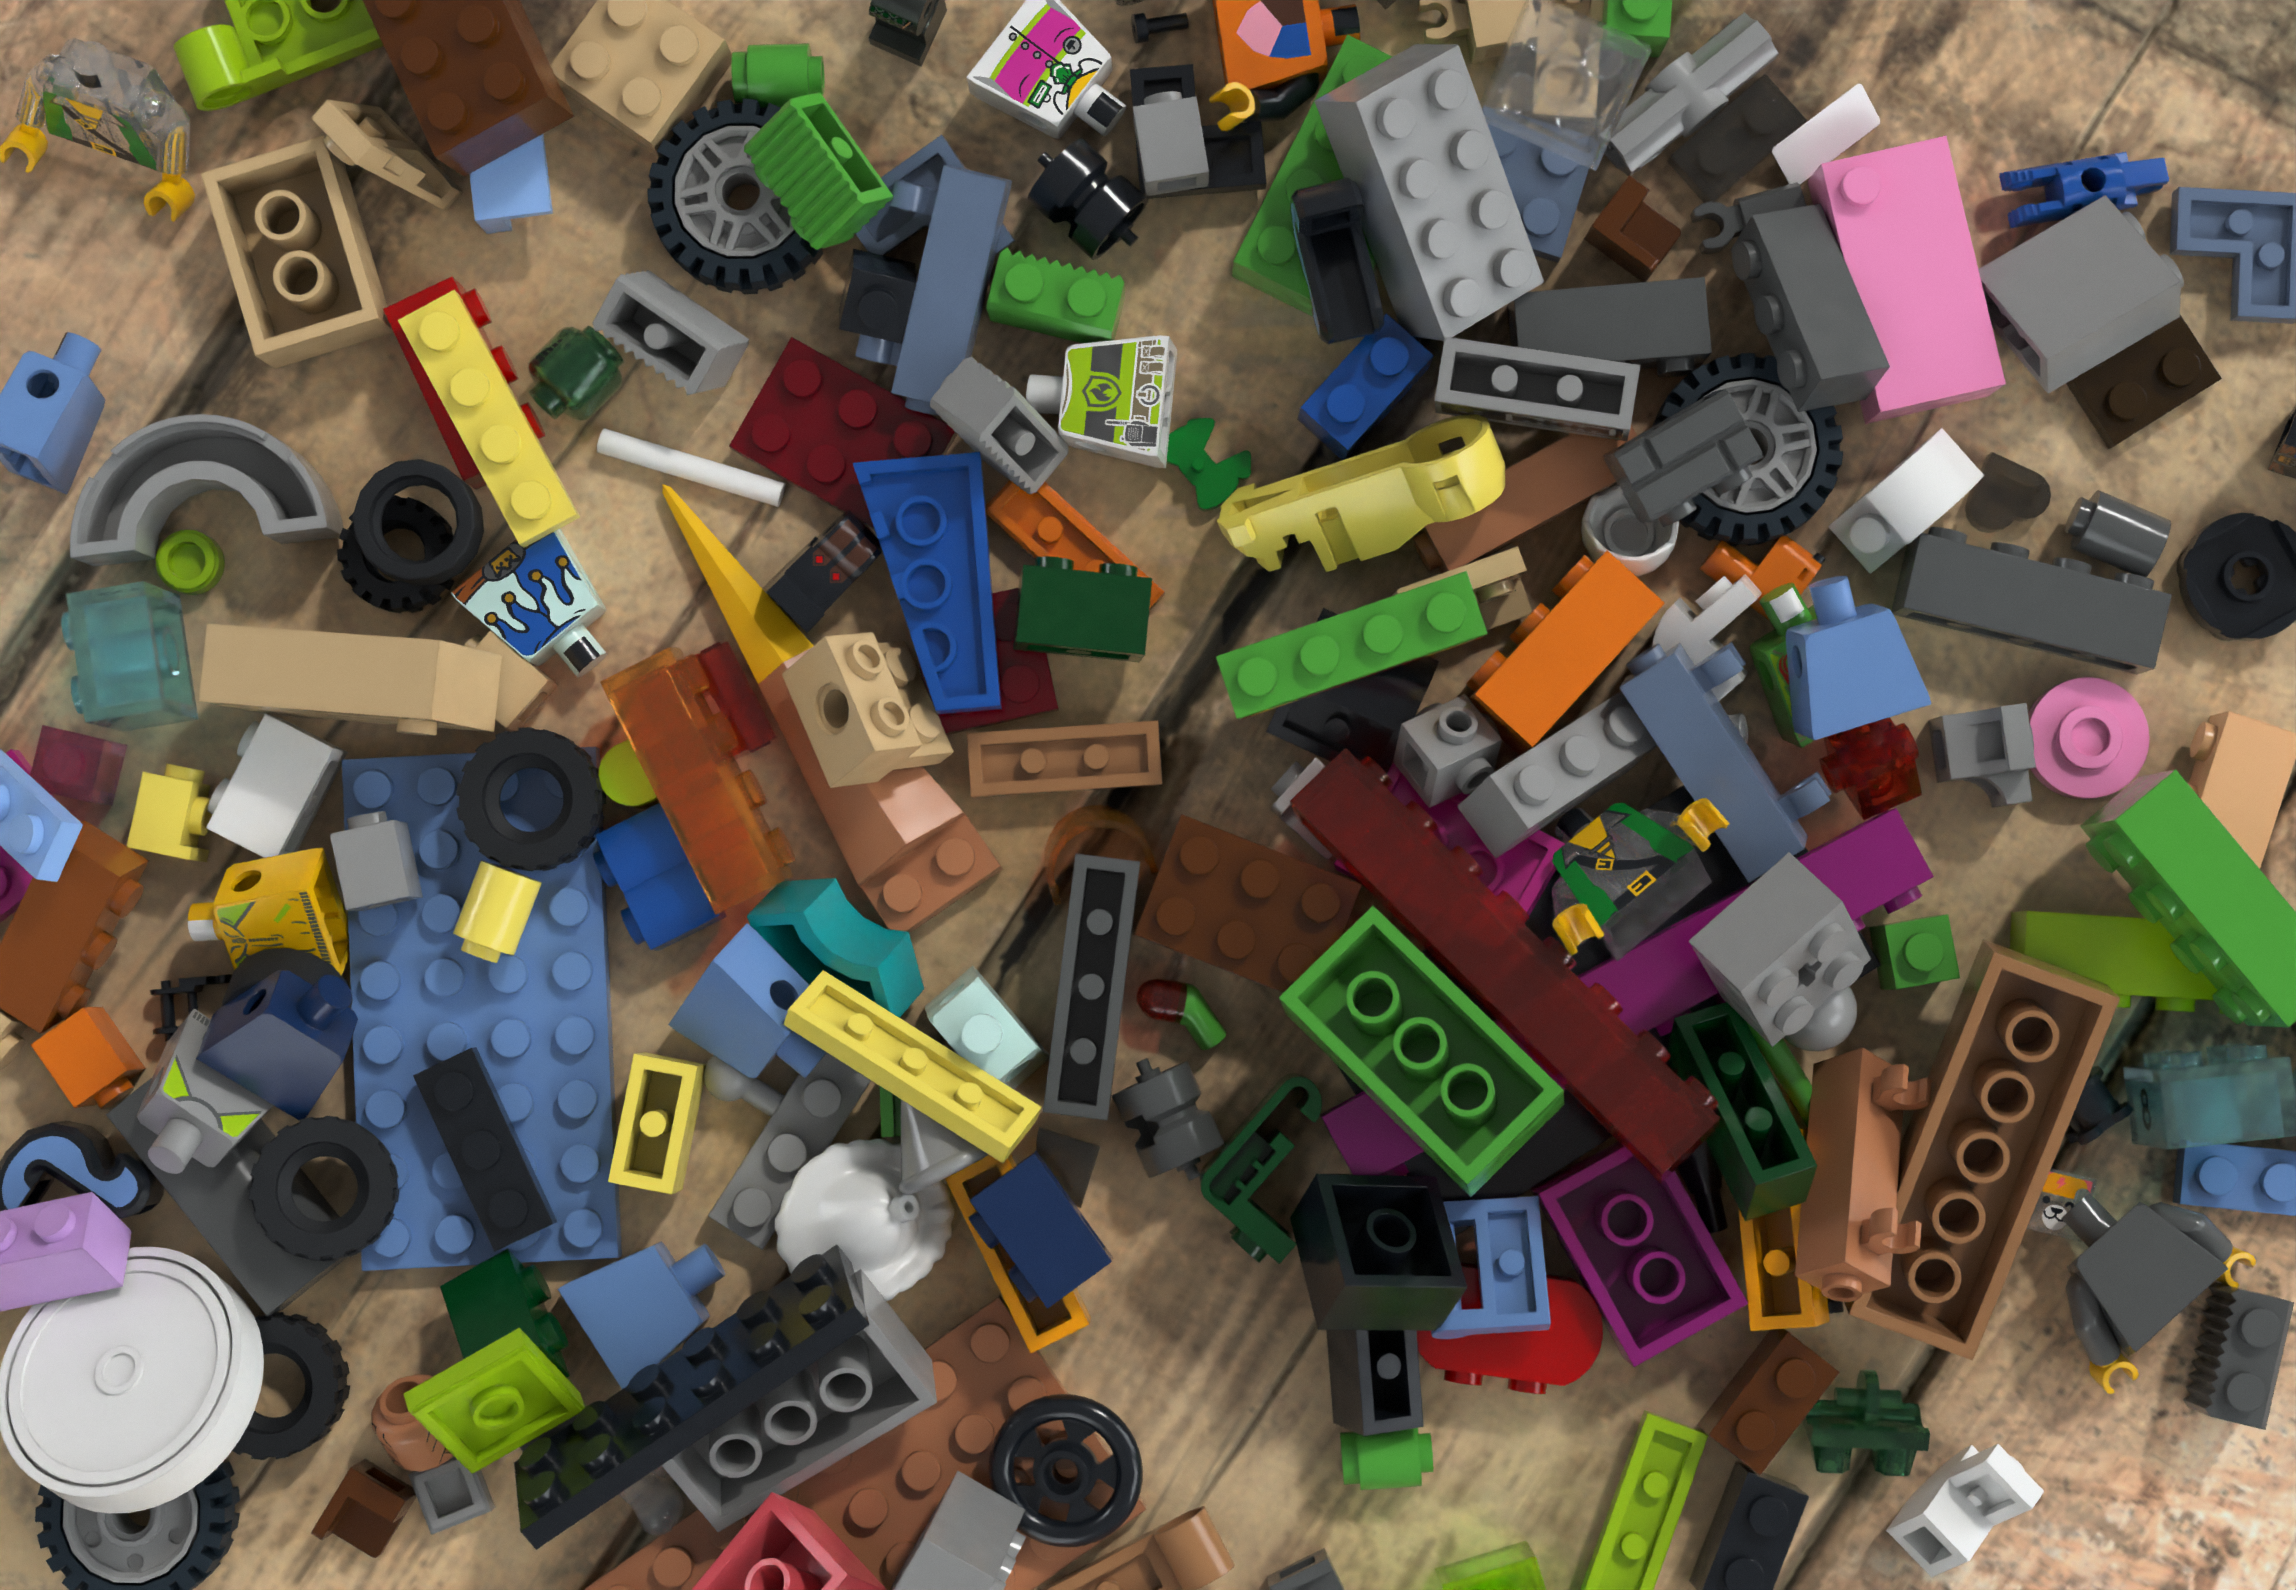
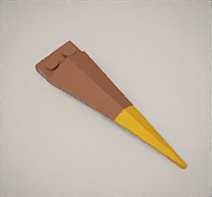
M662 484V493L857 884L868 897L888 929L906 931L910 934L1002 871V866L967 815L923 766L892 770L878 782L830 788L782 676V673L814 645L670 486Z

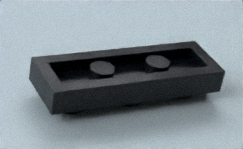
M477 1047L463 1051L413 1075L494 1252L556 1223V1217Z

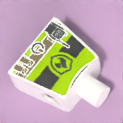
M1161 335L1068 346L1065 354L1063 377L1031 374L1027 383L1026 400L1038 413L1059 415V436L1069 446L1156 468H1166L1177 349L1169 336Z

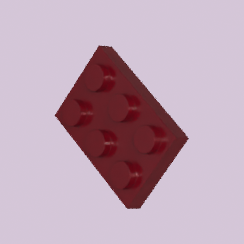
M791 337L729 447L734 452L843 513L850 510L864 525L875 530L853 463L946 455L957 433L949 425L930 414L906 408V401Z

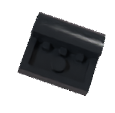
M1323 608L1317 622L1338 614ZM1428 656L1278 707L1266 732L1381 784L1393 763L1401 724L1415 717L1439 661Z

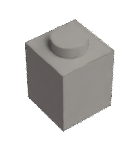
M1161 92L1146 97L1144 105L1134 106L1133 122L1145 195L1152 196L1207 187L1209 183V168L1197 96L1182 99L1181 92Z
M385 811L373 812L348 818L349 830L330 834L345 910L365 911L423 898L407 822L387 821Z

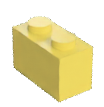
M647 1052L635 1053L633 1055L608 1182L671 1195L683 1190L704 1085L703 1075L706 1064Z

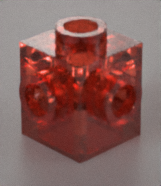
M1889 717L1824 737L1827 755L1819 759L1824 777L1834 793L1845 792L1863 820L1922 795L1915 759L1919 758V752L1916 742L1905 723L1895 726Z

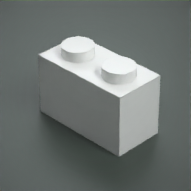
M265 713L260 723L253 722L245 731L237 749V755L242 757L231 780L223 779L212 794L208 804V812L213 815L206 828L264 858L297 852L342 765V760H345L348 752L282 718Z

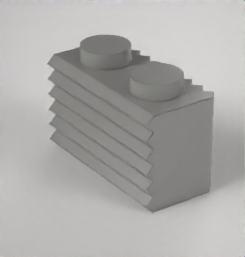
M649 270L646 272L642 271L641 273L637 271L631 274H621L615 280L592 322L594 331L603 330L605 338L613 337L615 346L623 344L625 353L633 351L635 360L644 358L646 367L654 365L656 374L664 372L666 381L675 380L676 388L685 387L687 395L725 387L749 345L747 337Z
M973 357L963 359L953 373L944 379L938 391L931 398L930 407L941 416V419L947 422V425L953 428V431L959 434L958 436L972 450L981 453L984 462L1028 494L1036 493L1069 453L1068 444L1014 386L1011 387L1006 380L1003 381L998 375H994L990 369H986Z

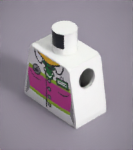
M1026 0L967 76L969 91L977 99L1056 139H1060L1077 117L1105 137L1116 126L1127 107L1101 87L1112 71V58L1110 54L1060 0Z

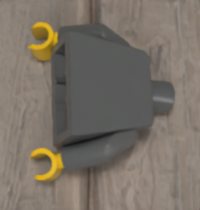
M2089 1193L2061 1218L2088 1246L2080 1256L2067 1266L2072 1276L2069 1278L2065 1288L2074 1331L2090 1359V1375L2108 1394L2115 1393L2109 1384V1377L2114 1370L2122 1368L2125 1374L2133 1381L2139 1376L2138 1369L2120 1352L2121 1349L2128 1356L2137 1352L2215 1280L2238 1288L2239 1283L2235 1282L2230 1274L2231 1266L2236 1260L2251 1268L2256 1264V1259L2253 1255L2232 1246L2231 1241L2206 1215L2162 1202L2150 1206L2139 1202L2120 1220L2116 1221Z

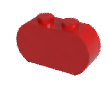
M1460 1262L1468 1287L1461 1297L1462 1310L1481 1309L1477 1264ZM1546 1274L1551 1318L1549 1330L1474 1334L1454 1339H1437L1431 1336V1331H1417L1418 1352L1432 1367L1445 1370L1443 1379L1445 1381L1480 1386L1482 1385L1483 1375L1508 1378L1507 1388L1510 1390L1531 1394H1546L1547 1384L1566 1386L1582 1377L1591 1368L1601 1349L1603 1322L1595 1300L1584 1287L1571 1277Z

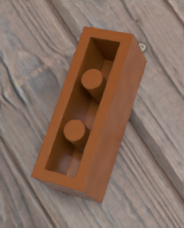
M85 820L81 821L83 824L82 829L58 882L32 878L0 943V1009L40 1034L85 1007L91 996V989L86 987V984L92 972L101 968L111 956L118 941L112 933L119 919L126 917L133 910L144 891V886L138 882L149 860Z

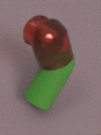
M1161 978L1148 980L1139 987L1136 1001L1141 1011L1147 1017L1158 1021L1184 1025L1201 1050L1210 1049L1225 1038L1226 1030L1198 988L1193 984Z

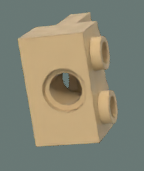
M873 632L825 636L782 673L830 788L878 782L892 770L940 764L954 752L905 641L878 643Z

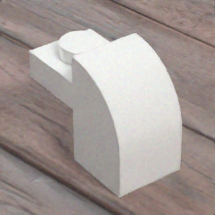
M1941 428L1828 527L1871 574L1944 515L1982 479L1984 474L1944 429Z
M1746 574L1733 585L1723 576L1695 601L1703 610L1698 616L1680 597L1665 612L1658 623L1653 638V646L1660 644L1664 652L1680 643L1694 665H1697L1724 647L1715 636L1754 603L1762 592ZM1745 669L1711 689L1718 701L1744 680L1748 674Z
M1999 1444L1981 1452H1978L1971 1445L1946 1461L1912 1494L1886 1531L1933 1577L1970 1561L1993 1526L2033 1509L2044 1493V1490L2025 1472L2023 1466Z

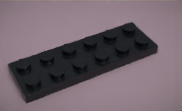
M835 1245L822 1255L815 1254L807 1257L795 1267L791 1276L772 1289L752 1294L739 1306L737 1312L714 1328H704L693 1334L680 1351L659 1365L651 1364L641 1369L633 1376L628 1386L606 1401H596L585 1407L572 1424L551 1438H540L529 1445L520 1458L514 1462L520 1532L537 1550L869 1326L852 1262L840 1247Z

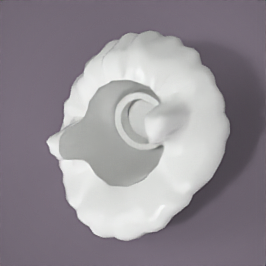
M857 1139L848 1144L836 1143L827 1147L823 1153L813 1157L795 1176L791 1189L785 1193L780 1211L775 1218L774 1228L778 1235L777 1252L787 1263L789 1272L792 1274L795 1267L807 1257L815 1254L822 1255L835 1245H838L852 1262L854 1273L862 1269L886 1301L892 1300L899 1292L912 1288L918 1280L925 1278L931 1271L933 1263L942 1259L945 1253L946 1242L952 1236L951 1222L955 1213L953 1204L950 1201L951 1193L949 1187L944 1183V1180H941L909 1195L901 1193L899 1190V1183L901 1181V1142L892 1144L883 1139Z

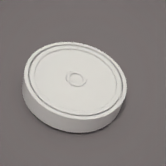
M129 1248L123 1287L32 1305L15 1330L0 1367V1432L10 1455L18 1466L32 1479L65 1501L94 1512L109 1514L137 1512L162 1505L181 1496L207 1478L227 1458L241 1439L255 1411L264 1371L263 1343L256 1319L239 1293L197 1259L167 1248Z

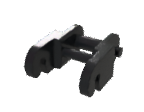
M233 974L179 978V987L171 988V980L161 981V989L150 990V995L160 996L162 1027L153 1029V1035L165 1034L166 1042L178 1029L179 1026H176L174 995L187 994L188 1012L190 1014L193 1009L198 1011L197 993L202 992L204 985L230 983Z

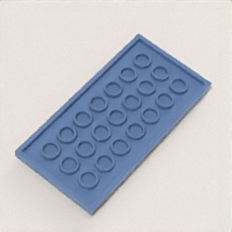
M580 747L592 757V763L599 769L600 748ZM477 753L342 760L344 831L349 830L348 818L373 812L385 811L387 821L407 822L423 898L365 911L348 910L350 983L353 999L351 1008L358 1018L353 1033L356 1123L374 1134L385 1145L391 1154L394 1165H396L399 1177L397 1178L399 1198L393 1211L394 1216L390 1224L380 1234L381 1237L373 1244L361 1250L362 1271L479 1265L507 1248L521 1263L605 1259L622 1256L619 1184L608 1182L617 1132L606 883L593 858V853L601 850L595 835L603 831V823L601 828L598 827L594 833L593 838L595 840L588 849L583 848L577 854L578 858L570 863L560 864L555 869L546 871L519 870L500 865L493 859H488L479 852L480 848L475 843L470 842L465 835V825L462 820H459L456 809L459 807V796L456 795L457 784H461L464 775L462 769L467 760L471 761ZM526 768L514 773L506 781L501 791L500 805L505 818L515 828L526 832L540 831L550 826L558 818L563 806V792L558 781L549 772L539 768ZM481 860L542 882L515 955L501 952L498 963L487 961L462 951L461 947L464 938L453 934ZM474 1047H477L557 1220L556 1223L495 1252L413 1075Z

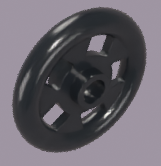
M1054 1394L1035 1399L1023 1405L1002 1424L990 1450L989 1480L992 1491L1025 1509L1017 1528L1019 1531L1047 1545L1079 1547L1095 1543L1109 1536L1128 1519L1141 1493L1143 1466L1140 1450L1132 1432L1111 1409L1084 1396ZM1062 1420L1068 1437L1056 1438L1043 1444L1037 1427L1051 1421ZM1095 1431L1105 1439L1113 1452L1101 1462L1097 1461L1090 1447L1083 1443V1440ZM1015 1457H1033L1035 1459L1033 1465L1035 1483H1016L1014 1474ZM1061 1459L1073 1461L1077 1466L1078 1474L1071 1478L1063 1477L1056 1469V1462ZM1097 1479H1101L1114 1489L1110 1499L1101 1509H1098L1085 1499L1094 1488ZM1044 1496L1055 1502L1069 1503L1070 1508L1066 1521L1053 1519L1039 1512Z

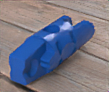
M2127 152L2000 173L1999 176L2001 187L2004 191L2016 192L2044 186L2046 202L2026 204L2007 214L2010 228L2063 220L2105 195L2118 210L2134 208L2138 205L2136 196L2157 192L2163 185L2169 182L2165 158L2129 162Z

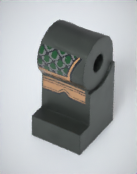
M871 0L869 15L875 17L876 23L869 36L870 44L918 66H922L947 12L945 0Z

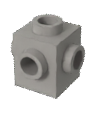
M1466 694L1445 704H1431L1422 709L1414 718L1402 723L1393 763L1430 808L1461 792L1471 794L1489 775L1493 774L1502 739L1494 721L1487 714L1480 713Z

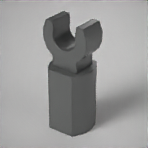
M1796 182L1734 199L1733 206L1730 207L1720 202L1710 201L1702 203L1692 211L1690 217L1692 223L1711 219L1719 225L1720 235L1703 240L1699 246L1701 254H1714L1727 247L1732 238L1740 236L1752 215L1806 206L1801 186Z

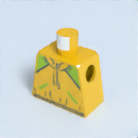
M312 848L233 864L226 869L214 902L193 903L189 908L188 929L191 938L194 941L224 940L234 970L246 957L264 949L291 948L312 953L331 964L341 976L343 974L349 957L348 919L324 848Z

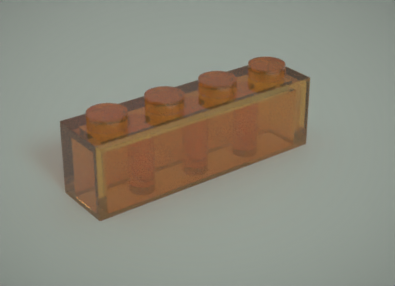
M668 647L600 681L715 915L793 878L794 876L788 866L796 861L793 850L780 827L770 830L759 808L767 804L763 789L751 769L744 772L741 771L731 751L732 748L738 746L736 735L722 711L713 715L702 691L710 688V685L695 655L691 653L684 657L680 648Z

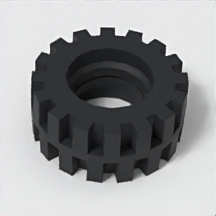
M394 495L385 507L381 519L383 536L394 529L414 531L424 545V560L431 559L442 553L452 542L454 535L451 530L453 528L436 510L423 502L410 497L401 498ZM353 514L349 517L352 523L348 530L342 528L339 539L343 540L342 549H337V558L343 565V570L340 572L344 580L351 585L352 591L360 598L375 607L389 612L402 613L409 611L414 613L422 611L423 606L427 604L435 605L442 599L440 594L445 589L450 591L455 582L452 578L442 584L415 586L402 581L386 579L379 573L377 567L369 562L355 539Z

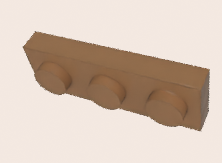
M1158 720L967 733L972 798L1162 786Z

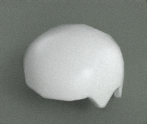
M1616 483L1590 498L1582 518V541L1593 562L1608 550L1636 577L1655 571L1668 559L1675 547L1679 521L1666 527H1662L1659 519L1640 523L1623 495V490Z

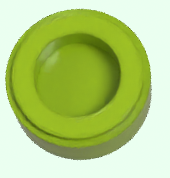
M180 530L172 533L161 543L156 554V569L161 580L171 589L183 594L198 595L211 590L220 581L224 572L225 560L222 549L214 539L199 531Z

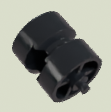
M1083 138L1074 141L1054 159L1047 152H1044L1037 161L1045 169L1031 188L1027 200L1053 223L1067 221L1071 224L1068 237L1092 260L1101 257L1115 243L1121 240L1130 247L1138 240L1139 237L1131 231V228L1146 207L1148 198L1122 175L1109 178L1105 174L1108 162Z

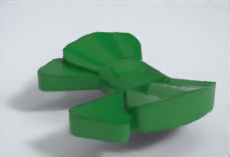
M1212 418L1190 419L1187 425L1169 434L1167 463L1179 467V470L1187 480L1195 486L1198 508L1204 512L1221 506L1236 490L1239 482L1238 479L1247 480L1251 474V452L1248 450L1242 451L1217 464L1206 453L1204 449L1215 426V421Z

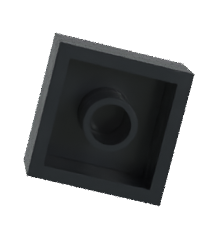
M1316 1174L1290 1217L1318 1330L1436 1331L1445 1322L1468 1288L1436 1177Z

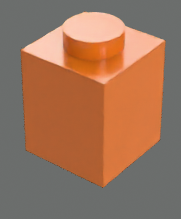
M103 1007L81 1008L31 1044V1047L74 1108L97 1104L103 1110L112 1106L134 1090V1086L129 1080L146 1069Z

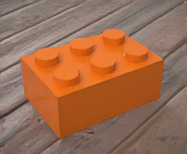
M1608 550L1595 562H1592L1584 555L1551 590L1560 598L1553 608L1549 610L1541 602L1509 636L1517 647L1507 658L1496 650L1466 682V685L1474 691L1469 698L1480 713L1487 714L1494 721L1500 738L1518 755L1531 749L1665 604Z

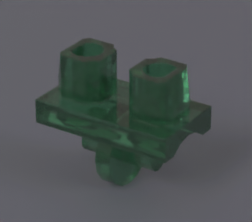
M1860 1370L1856 1388L1835 1387L1834 1400H1818L1803 1419L1810 1442L1812 1459L1816 1470L1820 1473L1843 1474L1845 1471L1850 1470L1852 1448L1873 1449L1871 1461L1876 1472L1882 1473L1885 1476L1910 1475L1916 1452L1928 1451L1930 1432L1928 1428L1923 1427L1919 1405L1902 1403L1900 1390L1880 1389L1878 1375L1875 1370Z

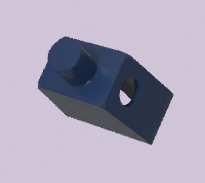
M277 970L219 1008L213 1014L196 1059L297 1120L305 1119L346 1056L358 1021L355 1012L348 1007L352 1003L351 990L342 979L334 975H324L314 985H311L289 970Z

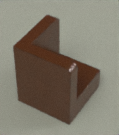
M1629 175L1592 224L1584 240L1641 282H1646L1678 240L1681 230L1643 202L1650 190Z
M364 1459L350 1467L311 1534L320 1540L335 1534L367 1555L376 1558L385 1550L417 1496L413 1487L369 1460Z

